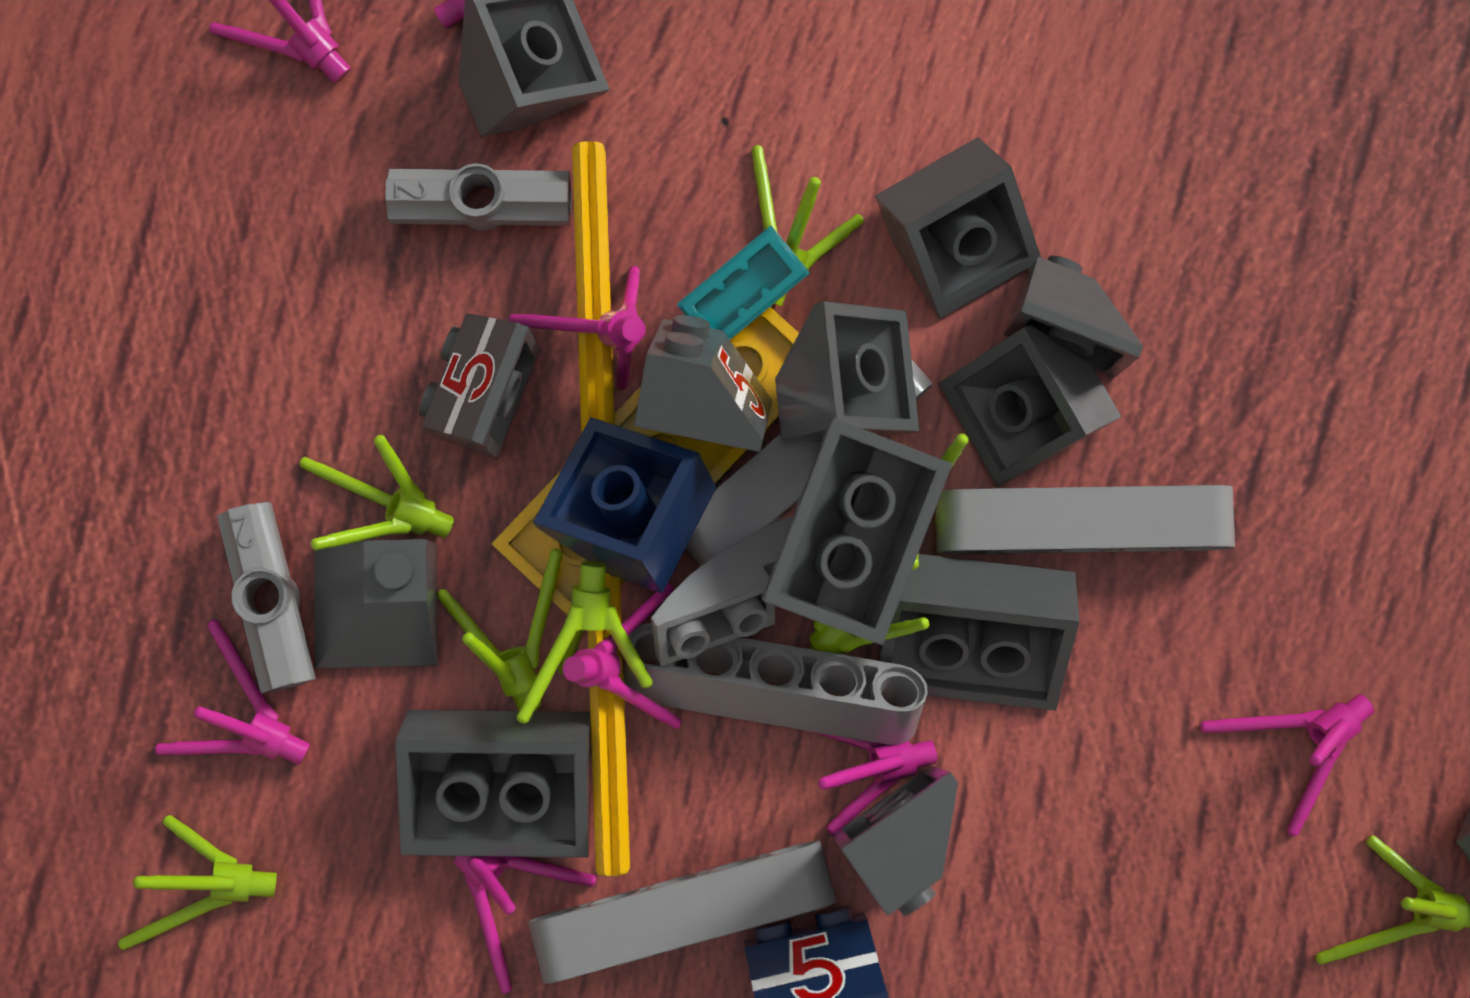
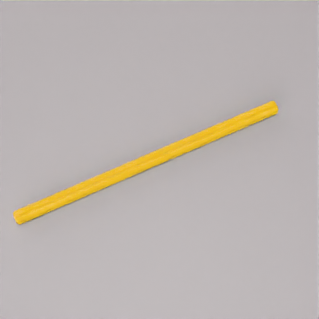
M589 141L576 143L572 147L577 318L599 320L603 314L611 311L606 152L602 143ZM578 332L582 433L590 417L615 425L612 347L603 344L597 334ZM605 573L604 586L611 590L610 605L615 606L622 624L620 578ZM605 629L598 631L588 630V649H593L598 643L607 638L610 632ZM618 648L616 654L621 662L619 677L624 683L623 655ZM596 686L590 687L595 870L601 876H621L627 874L630 869L625 702L619 696Z

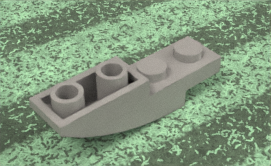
M793 515L770 524L721 551L689 575L667 597L651 617L656 658L661 667L683 658L695 657L707 649L734 639L754 635L761 629L775 624V606L762 601L761 598Z

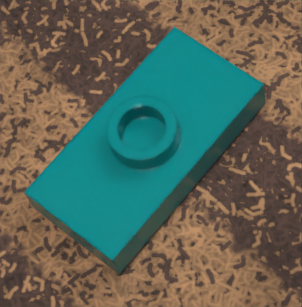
M769 226L676 305L684 315L707 320L710 323V328L723 330L731 340L806 278L810 272L773 226Z

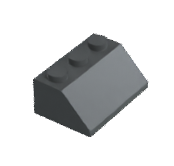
M831 417L761 600L883 645L952 463Z
M919 554V566L917 569L911 570L891 624L925 617L929 621V627L926 630L884 640L883 645L879 644L877 661L913 668L922 675L927 683V696L1056 711L1080 622L1076 573Z
M408 710L395 740L401 855L588 858L593 785L590 712L534 711L526 724H522L517 720L519 711Z
M930 765L831 835L887 916L899 909L903 916H907L925 905L936 895L931 885L943 877L958 789V782L950 771Z

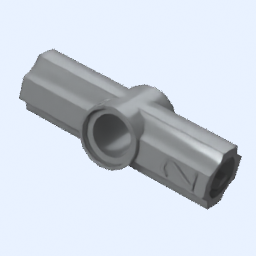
M479 163L465 165L459 170L389 169L385 192L387 219L390 224L468 225L472 229L480 231L492 230L499 225L570 226L572 215L570 171L494 170L488 165ZM477 187H490L495 191L493 200L484 208L473 209L465 205L468 194Z
M272 503L246 504L218 514L217 519L234 584L231 592L232 604L236 613L243 620L260 693L266 694L316 680L298 609L300 605V591L290 577ZM272 581L279 591V600L277 606L271 612L262 614L255 606L254 596L261 584Z

